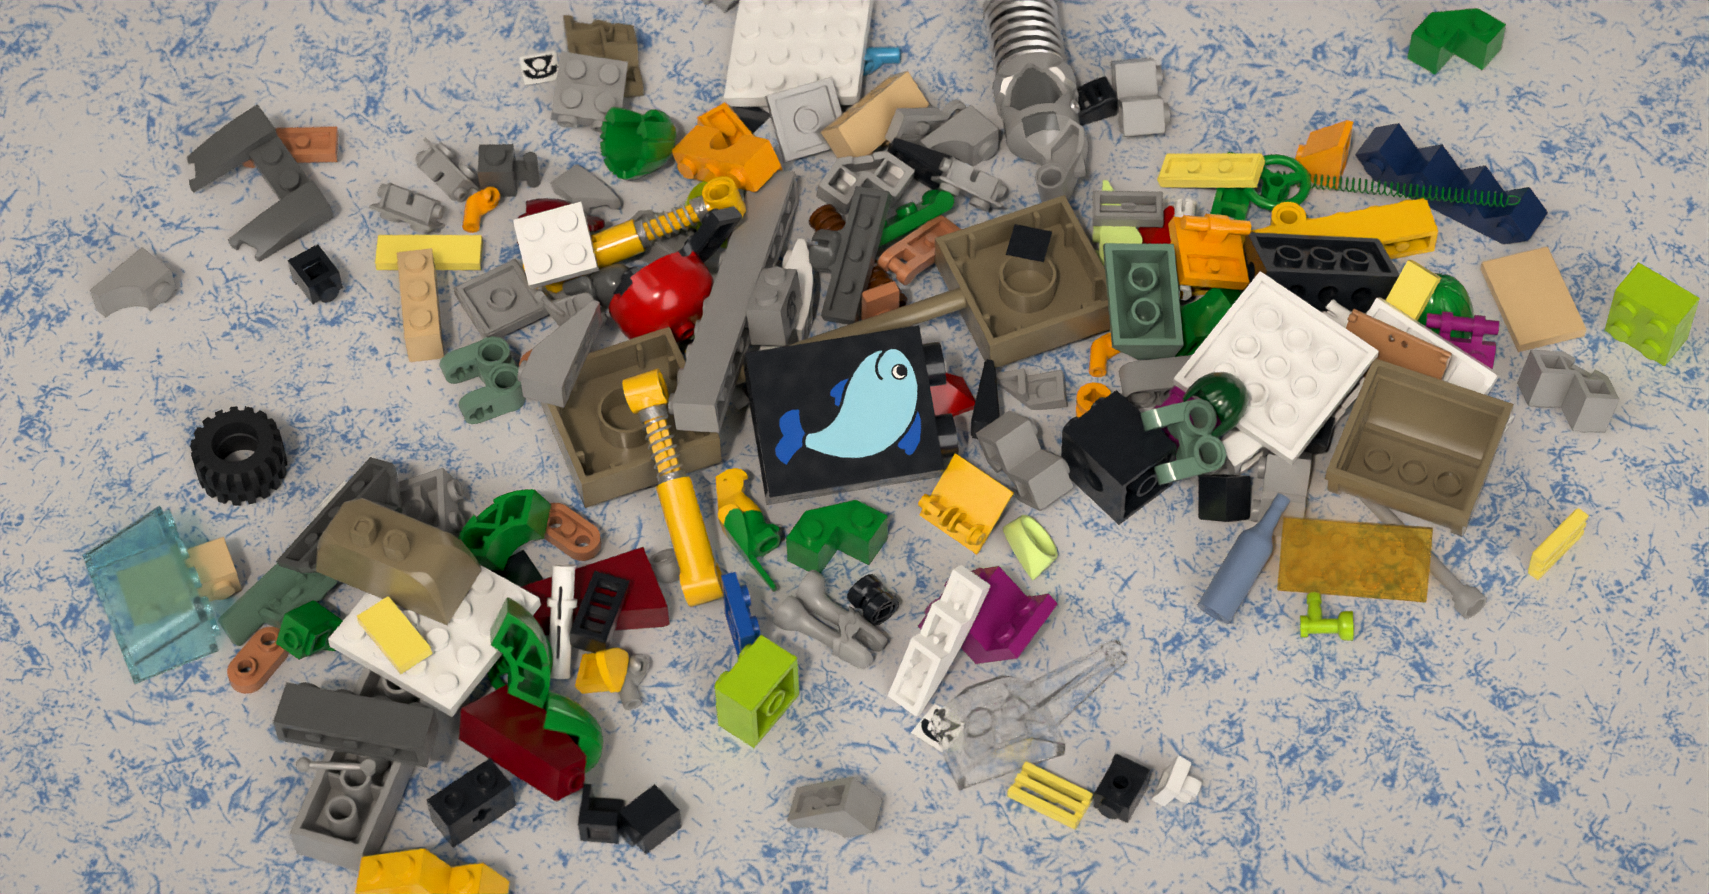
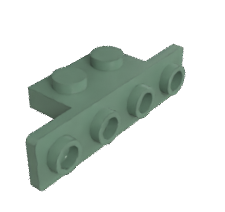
M276 563L219 617L218 622L231 642L241 646L264 623L280 629L285 613L310 601H321L327 595V592L338 582L321 573H299L281 567Z

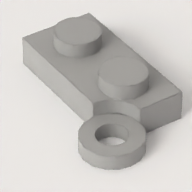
M955 99L948 102L942 111L938 107L897 108L885 138L890 143L896 137L914 144H920L921 139L964 110L966 106L960 100ZM955 109H957L956 113H955L954 115L950 116L951 113H952Z

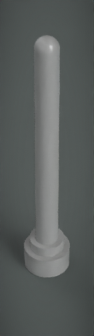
M1359 498L1453 595L1454 608L1465 619H1469L1481 611L1486 604L1487 598L1476 587L1463 585L1389 508Z

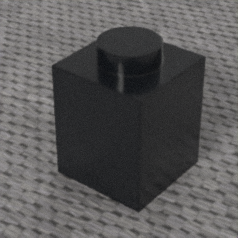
M655 784L619 811L621 823L619 832L631 847L637 845L645 855L681 828L679 809Z

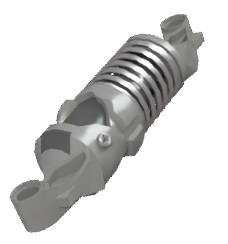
M985 0L983 4V18L986 24V31L988 32L989 50L991 51V60L993 61V70L995 71L992 89L997 112L1003 122L1004 143L1011 153L1017 157L1031 160L1041 165L1035 174V180L1042 202L1063 195L1069 201L1078 177L1087 176L1084 160L1087 158L1089 147L1085 130L1079 121L1078 113L1080 112V107L1077 103L1078 91L1071 66L1067 64V57L1065 55V47L1057 15L1056 3L1058 0Z

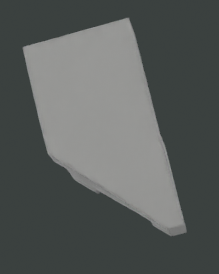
M578 164L550 182L555 194L573 204L581 202L585 214L591 213L597 206L609 205L611 210L618 209L621 206L618 197L606 185Z
M1024 368L996 373L997 384L1030 410L1068 407L1065 376L1062 370L1028 376Z

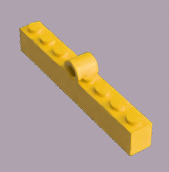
M1421 198L1416 200L1406 199L1399 203L1383 206L1374 205L1357 211L1337 212L1330 216L1314 219L1306 218V212L1300 205L1293 202H1283L1273 208L1269 226L1251 230V232L1379 238L1390 259L1433 252L1435 250L1438 228L1427 200ZM1240 234L1243 246L1246 235ZM1191 286V297L1205 295L1212 287ZM1180 291V299H1183V291Z

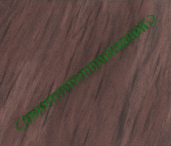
M1315 174V176H1314V185L1311 187V189H1312L1314 186L1316 187V189H1319L1320 187H1322L1323 190H1325V189L1328 187L1329 190H1332V189L1334 188L1335 191H1338L1339 189H1341L1342 192H1344V191L1347 189L1348 192H1351V191L1353 190L1354 193H1357L1358 191H1360L1361 194L1364 193L1365 191H1366L1367 194H1370V193L1372 192L1374 195H1376L1377 193H1379V195H1383V194L1385 193L1386 196H1389V195L1391 194L1393 197H1395L1396 195H1398L1399 197H1402L1403 194H1404L1405 198H1408L1409 196H1411L1412 199H1414V198L1417 196L1418 199H1421V198L1423 197L1425 200H1427V199L1430 197V199H1431L1432 201H1433L1435 198L1437 199V201H1440L1441 199H1443L1444 202H1446V201L1449 199V201H1450L1451 203L1454 202V200H1456L1457 203H1460L1461 200H1462V202H1463L1464 204H1466L1467 202H1469L1470 204H1473L1474 201H1475L1476 205H1479L1480 203H1482V205L1485 206V205L1488 203L1490 207H1491L1493 204H1495V206L1498 207V206H1500V204H1501V206H1502L1503 208L1506 207L1507 204H1508V205H1516V204H1518V203L1521 201V199H1520L1519 197H1517V196L1508 195L1506 204H1505V206H1503V204H1502L1503 192H1501L1500 202H1499L1498 205H1496V191H1495V192H1494V200H1493V203L1490 205V203H1489L1490 191H1488V193H1487V201H1486L1485 204H1483V199H1482V198H1483V190H1482V191H1481V199H1480L1479 203H1477V202H1476L1477 190H1475V192H1474V199H1473V202L1471 203V202H1470V198H1469V197H1470V189H1468V197H1467L1466 202H1464V200H1463L1464 189L1462 188V190H1461V198H1460V200H1459V202H1458V201H1457V197H1456V195H1457V187L1455 188V196H1454L1453 201H1451V199H1450L1451 187H1449V189H1448V197H1447V199L1444 200V195H1443V194H1444V189H1445L1444 186L1442 187V195H1441V198L1438 199V197H1437L1438 186H1436V188H1435V196H1434V198L1432 199V198H1431V189H1432V186H1431V185L1429 186V194H1428V197L1425 198V196H1424L1425 185H1423L1422 195H1421V197L1419 198V197H1418L1419 184L1416 185V194H1415L1414 197H1412V194H1411V191H1412V183L1410 184V188H1409V191H1410V192H1409L1408 196L1405 195L1406 183L1403 184V193H1402V195L1400 196V195H1399V191H1398V190H1399V185H1400L1399 182H1397V191H1396L1395 195H1393V193H1392L1393 182H1392V181H1391V184H1390V192H1389V194H1388V195L1386 194L1387 181L1384 182V190H1383V193L1380 194V191H1379V188H1380V180H1378V185H1377V188H1378V189H1377L1376 193H1374V192H1373V186H1374V180H1373V179H1372V181H1371V190H1370V192H1369V193L1367 192V183H1368V180H1367V179L1365 180V188H1364V191L1361 192V189H1360V186H1361V178H1359L1357 191L1354 190L1355 178L1352 179V188H1351V190L1349 191V190H1348V181H1349V178H1348V177L1346 178V187H1345V189L1342 190V188H1341L1342 176H1341L1340 179H1339V187H1338V189L1335 188L1336 176L1333 177V186H1332V188L1330 189V188H1329V180H1330V176H1329V175L1327 176V185H1326V187L1323 188V186H1322V183H1323V174L1321 175V178H1320V186H1319V187L1316 186L1317 174ZM1509 197H1516L1519 199L1517 203H1508Z

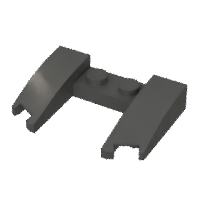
M258 104L222 127L187 156L188 164H195L196 178L189 180V186L193 193L248 160L252 161L279 199L277 203L262 212L228 239L229 245L235 250H238L242 243L257 249L255 259L259 262L334 218L330 204L313 180L308 179L280 140L275 127Z

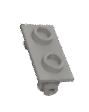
M426 137L424 138V141L430 147L426 151L423 150L417 154L415 158L417 167L434 182L444 173L445 175L439 180L437 185L452 201L463 202L468 197V190L471 187L481 191L472 181L476 175L462 162L456 166L451 161L455 155L443 143L439 142L435 146Z
M944 157L939 166V170L943 171L942 176L931 178L932 181L940 184L939 190L947 191L954 197H958L960 193L971 198L969 204L988 212L989 208L1002 207L1003 204L995 201L996 197L1000 199L1003 197L1007 188L1002 184L1001 179H997L980 170L973 182L969 179L974 167L954 157L950 159Z
M393 183L381 184L377 192L378 197H381L380 203L369 206L370 209L381 212V218L392 222L405 221L410 223V228L417 232L429 234L432 230L445 227L444 223L437 221V219L443 217L445 207L441 205L440 201L417 193L415 194L413 204H409L412 191Z

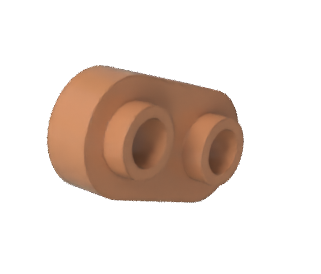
M550 503L551 509L544 539L575 560L586 561L594 558L601 549V537L597 527L566 505ZM553 524H560V525H561V526L558 527V528H551V527H550V526L553 525ZM581 543L589 544L585 547H578Z
M265 627L258 630L229 663L227 675L234 690L243 694L258 691L285 661L289 652L276 644L280 629L277 627ZM267 641H275L271 645H263ZM245 667L251 668L249 672H240Z

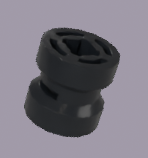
M869 574L854 583L847 594V599L855 608L863 611V617L868 622L877 626L894 614L899 602L891 592H885L882 589V582L874 574Z

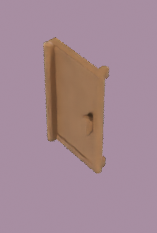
M1353 309L1348 317L1346 329L1377 349L1379 352L1376 359L1440 380L1443 379L1452 356L1451 352L1356 309ZM1368 370L1364 373V378H1366Z

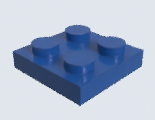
M733 572L721 575L724 614L738 657L742 649L747 644L752 645L761 633L756 615L751 616L749 609L751 599L747 585L740 586L737 574Z

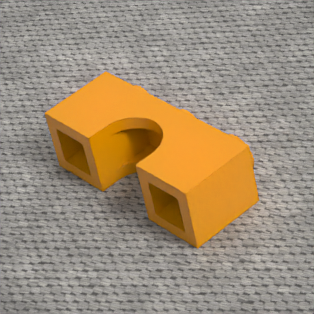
M696 125L671 151L677 162L679 172L685 178L709 182L717 177H729L734 181L737 189L757 192L781 167L769 139L744 134L734 145L728 147L721 130Z

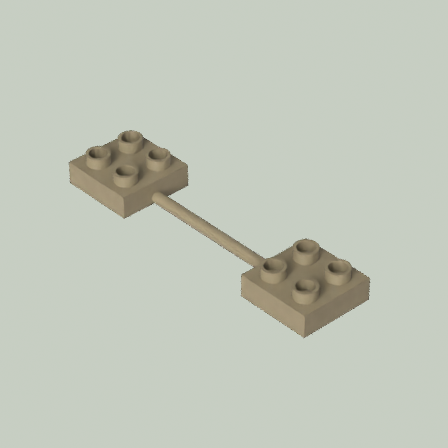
M1063 195L935 238V265L949 291L786 346L910 327L959 310L984 361L986 362L987 359L994 360V366L998 368L1109 330L1110 321L1105 268L1066 196ZM1014 224L1052 231L1044 262L1006 255ZM670 327L588 353L565 407L562 408L540 402L585 508L658 484L656 476L659 472L654 469L656 461L651 459L653 451L648 449L650 441L645 440L648 434L642 430L645 424L640 423L639 415L633 414L629 408L622 381L659 368L665 379L669 396L671 393H675L678 371L680 368H684L686 362ZM743 364L736 385L746 382ZM667 403L665 408L669 417L666 419L667 425H671L669 432L670 435H674L671 439L673 445H677L674 448L675 452L680 454L677 457L678 462L683 464L680 469L687 474L722 462L718 433L677 430L674 415H670Z

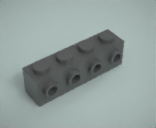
M286 682L273 720L279 741L426 768L439 730L435 709L425 704L393 702L384 696L365 697L356 695L346 689H338L336 691L321 689L307 682L300 684Z

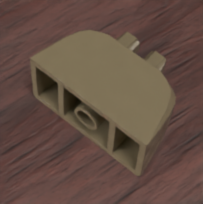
M364 498L344 502L320 536L317 545L316 572L382 599L389 596L396 605L444 625L449 624L481 572V566L476 557L460 539L451 533Z

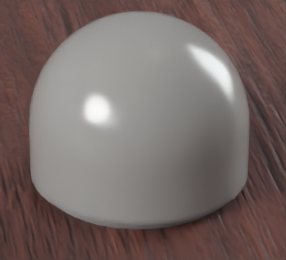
M674 548L659 551L649 558L658 582L673 583L680 579V568Z

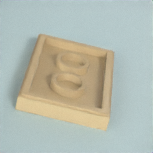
M1548 246L1481 263L1480 270L1518 352L1585 336L1586 327Z

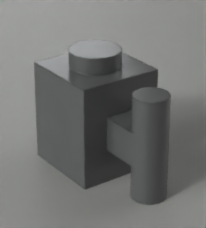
M513 144L479 145L478 178L480 190L492 186L498 189L501 197H515L517 180H526L527 185L531 188L538 187L541 181L537 155L534 152H527L524 154L523 160L516 161Z

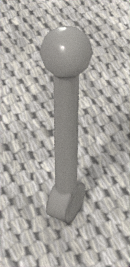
M300 757L296 762V767L301 772H307L309 769L362 771L365 776H372L377 770L376 763L372 759H366L362 763L310 761L307 757Z

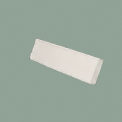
M963 565L952 570L941 599L932 604L921 632L911 638L888 697L916 717L922 713L960 650L989 591L990 584Z

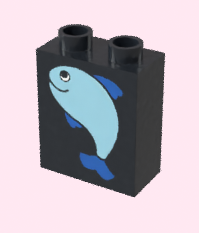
M919 325L745 353L743 369L766 505L937 478L944 470L942 459L953 457L955 453L959 455L952 413L935 415L930 387L946 385V370L940 342L922 344Z

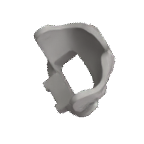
M545 286L538 287L535 294L536 301L543 303L545 309L559 326L594 300L593 296L587 292L568 296L563 290L555 293L548 291ZM601 312L602 324L600 328L606 325L605 322L608 320L603 312Z

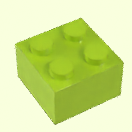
M1638 262L1615 289L1604 331L1611 334L1617 341L1624 342L1638 350L1647 359L1654 360L1665 367L1688 339L1700 298Z
M760 635L752 645L747 644L740 652L737 663L730 671H724L714 685L718 726L752 748H755L799 696L798 658L763 635Z

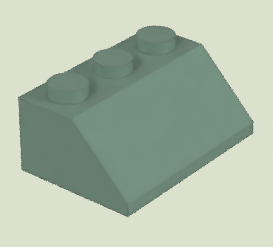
M1104 243L1103 253L1112 348L1137 360L1175 357L1184 344L1174 244Z

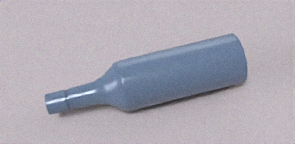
M1277 493L1260 522L1240 533L1197 604L1203 612L1222 623L1229 624L1272 554L1273 530L1288 506L1289 498Z

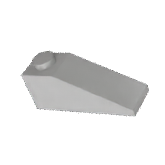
M592 300L533 347L528 360L521 362L517 379L521 382L523 397L562 408L565 407L602 324L600 303L598 301Z

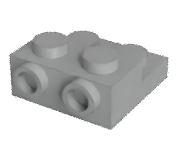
M561 51L551 120L557 121V124L563 127L575 128L580 124L591 126L593 131L603 133L601 127L603 122L606 121L605 116L610 108H622L628 62Z
M440 468L398 482L403 508L401 514L451 533L458 538L459 532L465 526L464 517L458 510V501L464 497L463 488L458 479H454L444 468Z

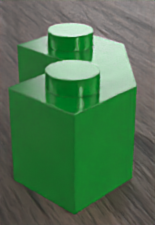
M1479 8L1431 12L1412 32L1407 59L1434 75L1440 71L1453 55L1483 71L1501 50L1506 24Z
M858 500L806 510L786 537L787 561L808 572L814 569L822 573L836 551L839 550L870 565L888 539V515Z

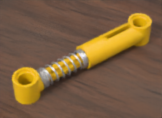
M724 176L714 178L704 186L701 197L698 196V198H693V201H689L690 205L684 207L681 203L680 209L675 210L672 207V212L666 213L663 210L662 216L657 217L654 214L655 219L650 221L646 217V222L642 220L635 222L634 219H630L591 235L598 268L613 265L645 252L646 246H651L654 239L661 242L662 236L665 235L670 238L671 232L679 234L681 228L687 231L689 225L697 227V222L700 221L702 223L704 215L712 209H724L735 206L744 217L746 205L734 181ZM571 279L545 285L548 291L557 293L563 290V283Z
M657 368L624 379L622 384L627 403L632 413L639 415L640 423L645 424L642 430L648 434L645 440L650 441L648 449L653 451L651 459L656 461L654 469L659 472L656 476L659 483L656 486V490L680 568L679 578L684 597L690 607L723 598L721 575L723 574L714 559L691 477H686L685 471L680 469L683 464L678 462L677 457L680 454L675 452L674 448L677 445H673L671 438L674 435H670L669 432L671 425H667L666 419L669 417L665 408L669 402V392L663 374Z

